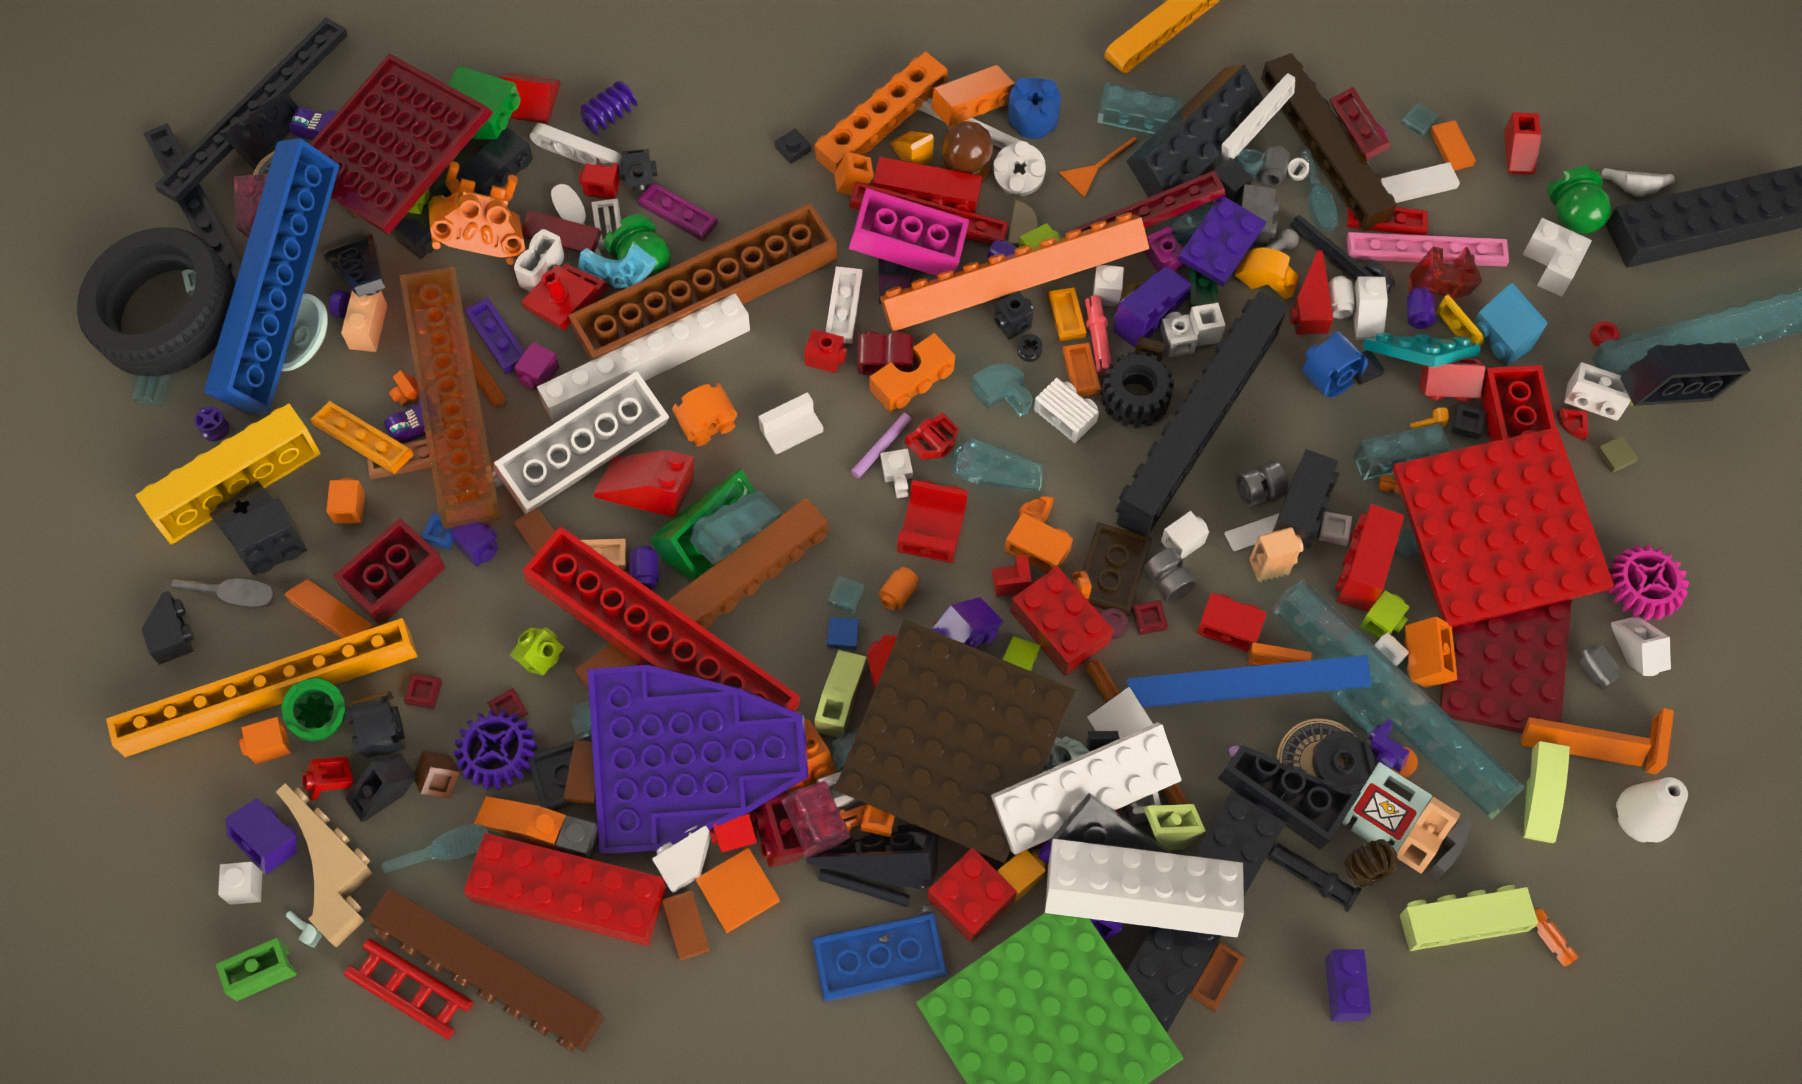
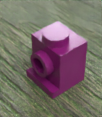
M1170 226L1147 236L1149 249L1144 250V253L1157 272L1165 266H1168L1173 271L1181 267L1183 263L1177 259L1183 249L1173 236Z

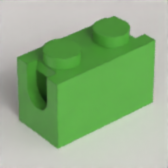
M277 937L215 964L225 994L237 1002L298 975L295 967L291 965L287 958V955L290 954L288 946Z

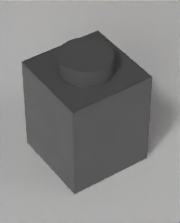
M566 816L556 843L558 850L592 860L599 839L596 823Z

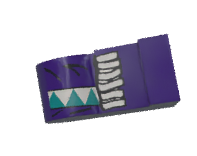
M299 107L296 109L289 124V130L300 138L313 140L338 111L328 110L327 113Z
M429 396L419 399L418 405L406 409L404 412L394 413L385 419L384 426L391 438L403 444L443 428Z

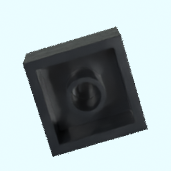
M280 499L224 523L236 552L253 576L258 573H266L274 566L284 561L294 560L301 553L308 551L294 521Z

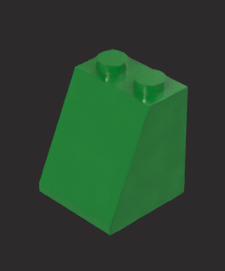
M459 66L447 84L486 105L493 113L471 139H497L502 130L506 129L513 111L517 110L520 105V96L515 83Z

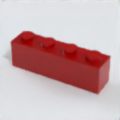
M879 157L873 186L976 213L981 194L982 176Z

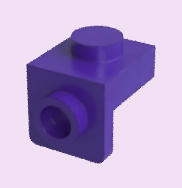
M1388 719L1382 727L1377 725L1373 729L1368 740L1371 741L1370 748L1373 756L1380 763L1400 773L1407 763L1410 751L1389 738L1394 722Z

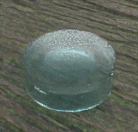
M1411 529L1400 530L1394 553L1404 559L1415 557L1419 549L1413 531Z

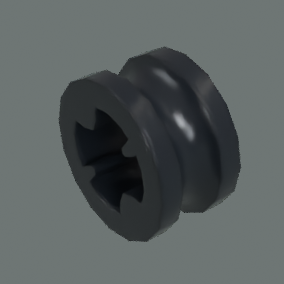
M1026 334L1019 340L1018 355L1024 361L1034 362L1041 357L1043 344L1038 336ZM1025 346H1035V351H1033L1032 349H1028L1026 351Z

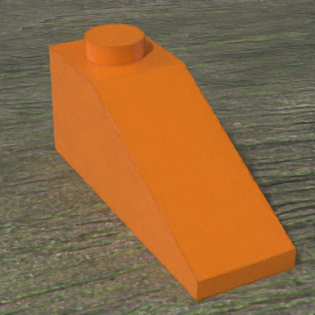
M486 796L474 825L528 844L559 851L556 843L566 815L537 805Z

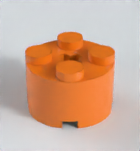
M709 383L691 390L681 397L683 403L679 407L675 403L672 408V413L688 441L694 442L697 447L707 444L711 440L710 436L718 432L726 434L736 427L734 421L737 417V412L720 383H716L714 388Z

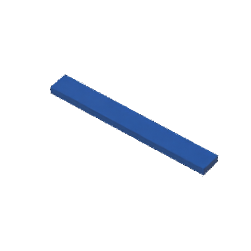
M1364 655L1127 678V685L1143 708L1371 687L1368 656Z

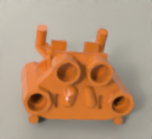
M452 161L449 164L445 177V185L452 195L447 198L443 195L433 196L428 203L432 247L439 249L441 243L457 249L500 258L506 257L507 264H514V256H520L525 250L520 217L507 207L508 202L513 198L518 181L517 176L509 175L505 188L492 186L490 196L473 193L475 188L474 181L461 179L460 184L458 179H456L459 164Z

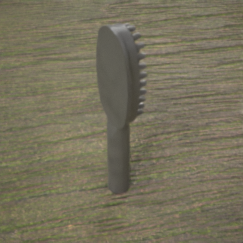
M174 578L171 584L172 589L217 595L222 601L239 607L266 608V606L271 605L274 598L270 586L250 579H227L221 584Z

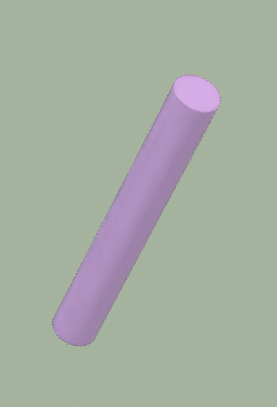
M903 413L851 470V474L855 478L859 479L880 456V453H883L911 422V417Z

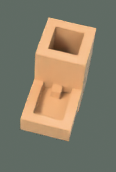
M1433 797L1397 851L1398 859L1422 874L1437 853L1443 839L1458 820L1460 813Z

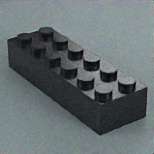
M1245 64L1222 69L1126 160L1148 198L1197 178L1222 153V144L1264 99Z

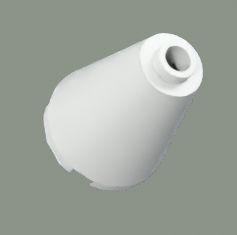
M1671 777L1628 787L1621 793L1616 802L1619 825L1627 835L1639 842L1657 843L1663 841L1677 827L1688 799L1687 788L1680 780Z

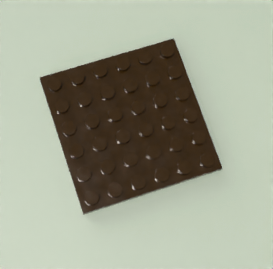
M904 619L834 790L970 849L974 848L977 852L1005 863L1011 849L991 795L1043 772L1076 690Z

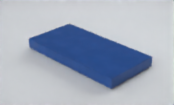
M934 913L812 938L824 1002L947 976ZM885 934L890 935L891 939L884 944L878 940Z

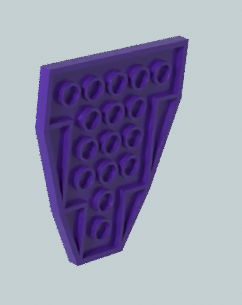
M653 665L588 669L599 854L657 851L669 842L672 845L688 837L689 833H694L705 825L709 830L750 813L809 777L804 715L742 688ZM697 825V828L687 831Z

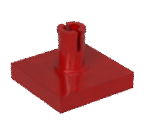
M555 265L550 271L543 274L541 281L521 301V304L527 311L564 331L571 324L568 315L585 308L595 298L598 291L596 286Z

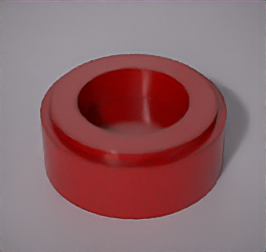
M1601 321L1594 325L1589 336L1591 342L1596 347L1610 349L1618 341L1620 332L1613 323Z

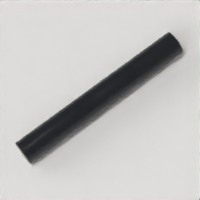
M821 869L819 874V881L904 907L908 906L910 899L908 894L826 869Z

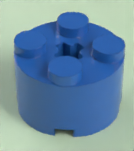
M1041 78L1018 79L1009 97L1008 123L1011 128L1013 126L1019 135L1030 139L1043 138L1052 129L1054 131L1058 125L1061 107V94L1057 89V84L1053 80Z
M1337 331L1320 346L1318 344L1313 345L1306 352L1305 356L1308 359L1304 364L1302 372L1325 397L1328 395L1330 398L1342 394L1354 384L1352 378L1356 373L1360 376L1363 374L1368 360L1344 335Z

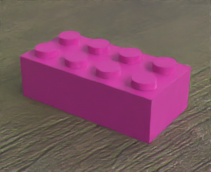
M866 188L849 249L936 276L948 270H953V273H955L960 261L969 219Z

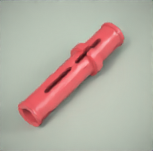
M1091 296L1092 303H1090L1089 298L1085 299L1088 315L1086 326L1091 333L1097 375L1105 376L1106 370L1109 369V365L1112 362L1106 329L1108 327V319L1104 317L1102 298L1100 296Z

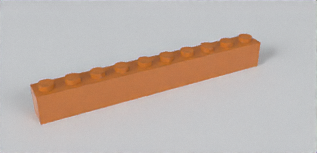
M1131 212L1116 216L1117 221L1110 223L1106 221L1096 222L1090 225L1091 229L1081 232V229L1071 230L1065 233L1066 237L1058 240L1055 237L1046 238L1040 241L1039 246L1030 248V245L1014 249V254L1004 256L1003 253L989 257V262L980 265L978 262H972L964 265L963 270L953 273V270L944 271L937 274L938 278L927 281V278L919 279L911 283L912 287L903 290L901 287L888 289L885 291L886 295L880 297L888 326L894 332L1147 250L1149 245L1142 218L1132 215Z

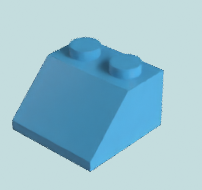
M1511 283L1479 311L1473 324L1483 334L1484 341L1491 348L1495 357L1499 358L1505 365H1508L1533 349L1548 322L1519 289Z

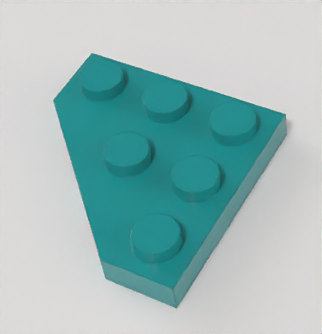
M1378 332L1376 336L1364 339L1363 349L1430 367H1438L1479 356L1481 345L1471 343L1470 338L1462 336L1449 339L1432 338L1424 334H1417L1415 337L1393 336L1390 333Z

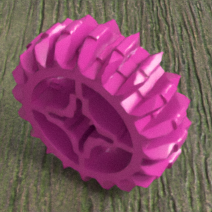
M1650 544L1643 549L1637 545L1632 549L1627 548L1623 550L1619 556L1615 557L1612 565L1608 568L1614 584V588L1609 590L1608 594L1617 596L1614 599V604L1622 603L1624 605L1622 612L1631 610L1633 611L1634 618L1642 614L1645 621L1650 620L1652 617L1657 621L1664 616L1672 615L1675 610L1682 606V602L1688 594L1685 589L1688 587L1689 581L1684 580L1687 571L1678 569L1681 561L1673 562L1671 560L1672 553L1662 554V547L1653 551ZM1649 578H1652L1648 585L1644 588L1643 585L1647 582Z

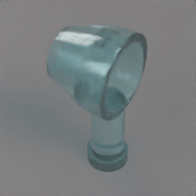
M1244 147L1238 154V164L1254 179L1259 175L1264 164V154L1259 150L1246 149Z

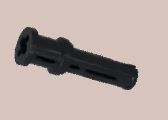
M1279 842L1268 859L1320 890L1319 894H1321V897H1329L1344 906V911L1347 913L1362 890L1360 887L1354 888L1339 879V874L1335 872L1329 874Z

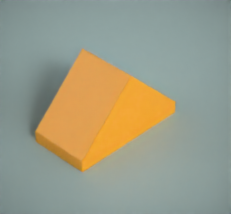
M910 131L889 142L902 161L926 165L933 161L934 137L931 133Z

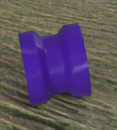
M213 406L205 407L195 415V425L206 440H221L229 432V424L218 408Z

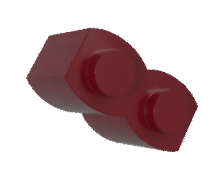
M869 331L858 335V374L873 375L891 362L902 372H913V335L902 331H895L888 335Z

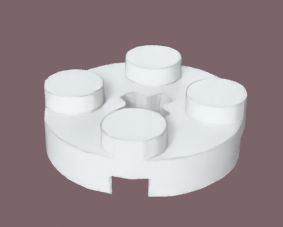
M1025 141L1004 147L994 160L995 181L1008 194L1012 195L1013 193L1026 196L1035 192L1043 183L1046 173L1045 159L1037 148ZM1015 165H1025V174L1022 175L1019 172L1015 174L1013 172Z

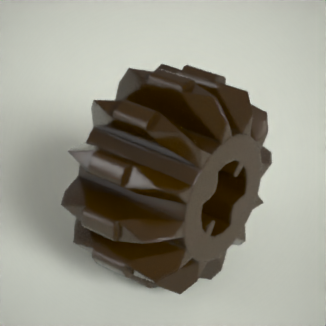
M1378 839L1377 841L1363 844L1358 849H1354L1353 853L1347 855L1344 865L1348 876L1354 881L1355 885L1365 887L1373 885L1378 881L1381 882L1385 877H1389L1391 873L1397 870L1400 861L1395 849L1391 847L1389 842L1384 839Z

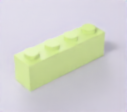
M1515 885L1500 887L1497 889V892L1486 894L1485 890H1477L1468 893L1467 897L1456 899V895H1447L1438 898V902L1429 904L1426 903V900L1413 901L1408 903V907L1399 915L1409 951L1527 932L1538 924L1528 888L1516 889Z

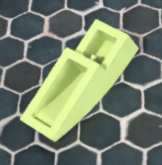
M1539 741L1532 748L1531 774L1526 784L1523 838L1553 844L1556 842L1567 783L1569 746Z

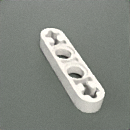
M537 123L530 133V139L537 146L582 164H603L612 167L613 163H618V166L623 164L622 155L618 152L546 124Z

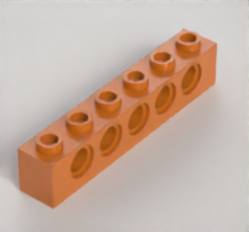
M926 51L921 56L915 57L903 71L896 73L890 82L884 87L878 88L871 98L865 103L859 104L852 114L846 119L840 120L834 129L817 140L814 145L816 160L834 175L846 152L862 156L867 154L921 108L924 101L927 102L929 98H932L935 87L948 83V69Z

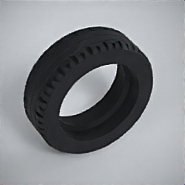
M170 227L142 230L128 235L111 245L92 264L79 290L77 301L78 322L88 341L122 371L146 377L173 374L198 363L217 347L236 281L229 267L200 236L187 230ZM187 269L195 271L196 283L193 294L186 307L176 318L152 332L138 335L122 334L121 319L124 308L139 287L151 278L168 271Z

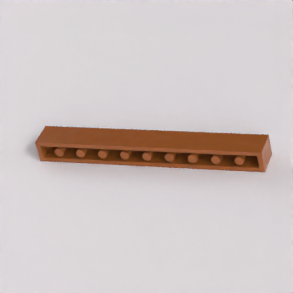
M807 497L667 602L707 630L722 613L727 614L731 612L743 597L756 593L763 582L777 577L782 572L784 566L791 561H798L812 545L816 546L822 543L829 533L828 520ZM610 643L575 669L579 681L589 692L588 669L638 666L640 664Z

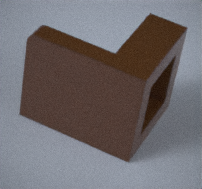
M422 751L414 772L417 776L414 781L421 794L450 799L460 772L450 755Z

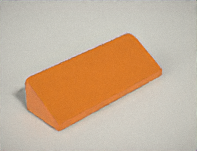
M309 579L284 594L292 605L340 639L374 628L373 624Z

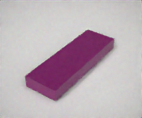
M654 182L638 199L639 206L701 241H704L718 224L717 217Z

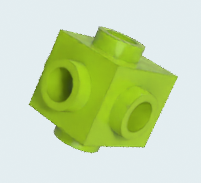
M530 627L520 635L518 644L510 656L529 673L544 676L548 669L558 662L559 654L564 649V646L557 641L558 636L546 627H543V629Z

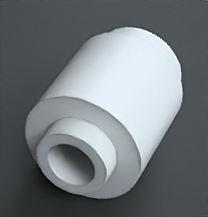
M1343 276L1332 278L1328 282L1333 318L1343 319L1353 315V309L1355 308L1353 282Z

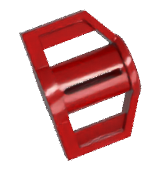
M942 412L933 419L929 418L922 422L915 431L906 436L904 443L921 460L942 459L954 448L959 428ZM940 425L953 439L949 440L937 427ZM918 440H923L932 450H927Z

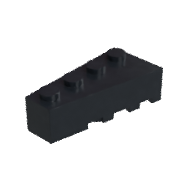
M1243 745L1232 756L1218 777L1220 781L1253 804L1286 822V827L1319 850L1331 841L1361 792L1356 790H1347L1337 786L1336 782L1326 778L1322 780L1307 774L1306 770L1296 766L1293 768L1282 764L1276 758Z

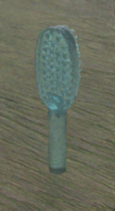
M1306 150L1301 153V157L1309 165L1307 176L1312 189L1308 195L1309 210L1316 226L1321 231L1331 232L1336 229L1338 224L1336 205L1328 188H1324L1325 186L1321 185L1311 151Z
M479 824L452 829L435 838L430 847L381 862L383 871L386 874L433 858L446 861L466 857L478 852L484 833L489 834L487 828Z

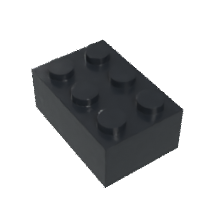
M1305 449L1272 532L1292 527L1295 535L1300 536L1303 549L1304 547L1310 549L1320 527L1323 513L1331 498L1332 489H1334L1340 474L1335 472L1338 464L1337 460Z

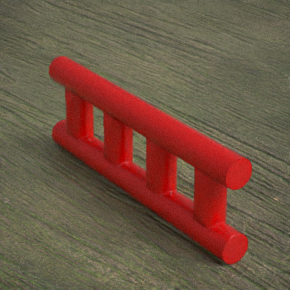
M368 938L363 945V949L370 953L360 969L352 965L348 966L344 976L449 1040L453 1036L455 1029L448 1025V1022L458 1007L468 1012L474 1001L373 939ZM381 960L396 969L385 985L370 977ZM406 976L421 984V987L411 1001L396 993V990ZM432 992L447 1000L437 1017L422 1009V1006Z

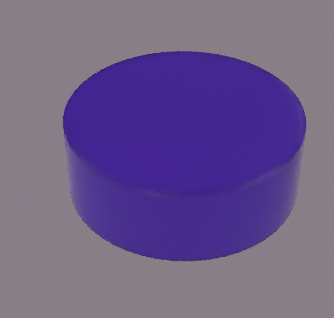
M336 290L331 295L329 310L333 317L345 318L351 297L349 292Z

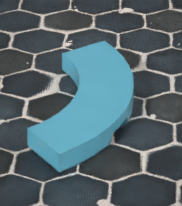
M636 244L629 248L626 257L620 260L604 258L586 248L580 253L577 269L606 281V283L613 285L614 288H628L641 282L651 273L656 259Z

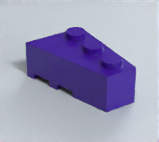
M1165 266L1159 272H1155L1148 281L1119 303L1118 311L1114 316L1115 325L1113 332L1136 348L1139 336L1150 339L1160 328L1162 319H1165L1168 314L1176 312L1188 299L1192 284L1168 266Z

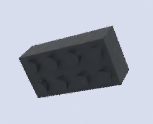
M1716 342L1714 344L1696 343L1694 345H1683L1680 343L1674 346L1659 344L1650 348L1643 359L1631 364L1628 367L1629 370L1620 377V380L1634 406L1713 401L1751 370L1736 343Z

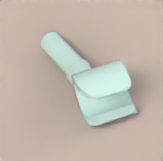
M293 911L287 912L286 917L303 931L298 940L315 948L322 933L314 926L302 921Z

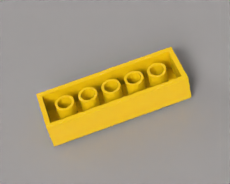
M287 404L284 407L275 409L262 420L250 424L245 430L232 438L223 440L220 445L210 451L198 455L185 466L171 471L168 476L158 482L146 486L135 496L152 522L170 545L213 520L209 514L221 503L227 502L238 495L244 487L259 481L266 488L321 453L304 423L291 405Z

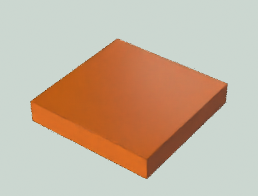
M749 848L695 879L726 934L780 902V898Z

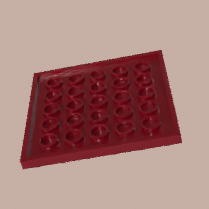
M389 53L312 140L310 145L340 165L330 199L389 235L493 113L486 105Z

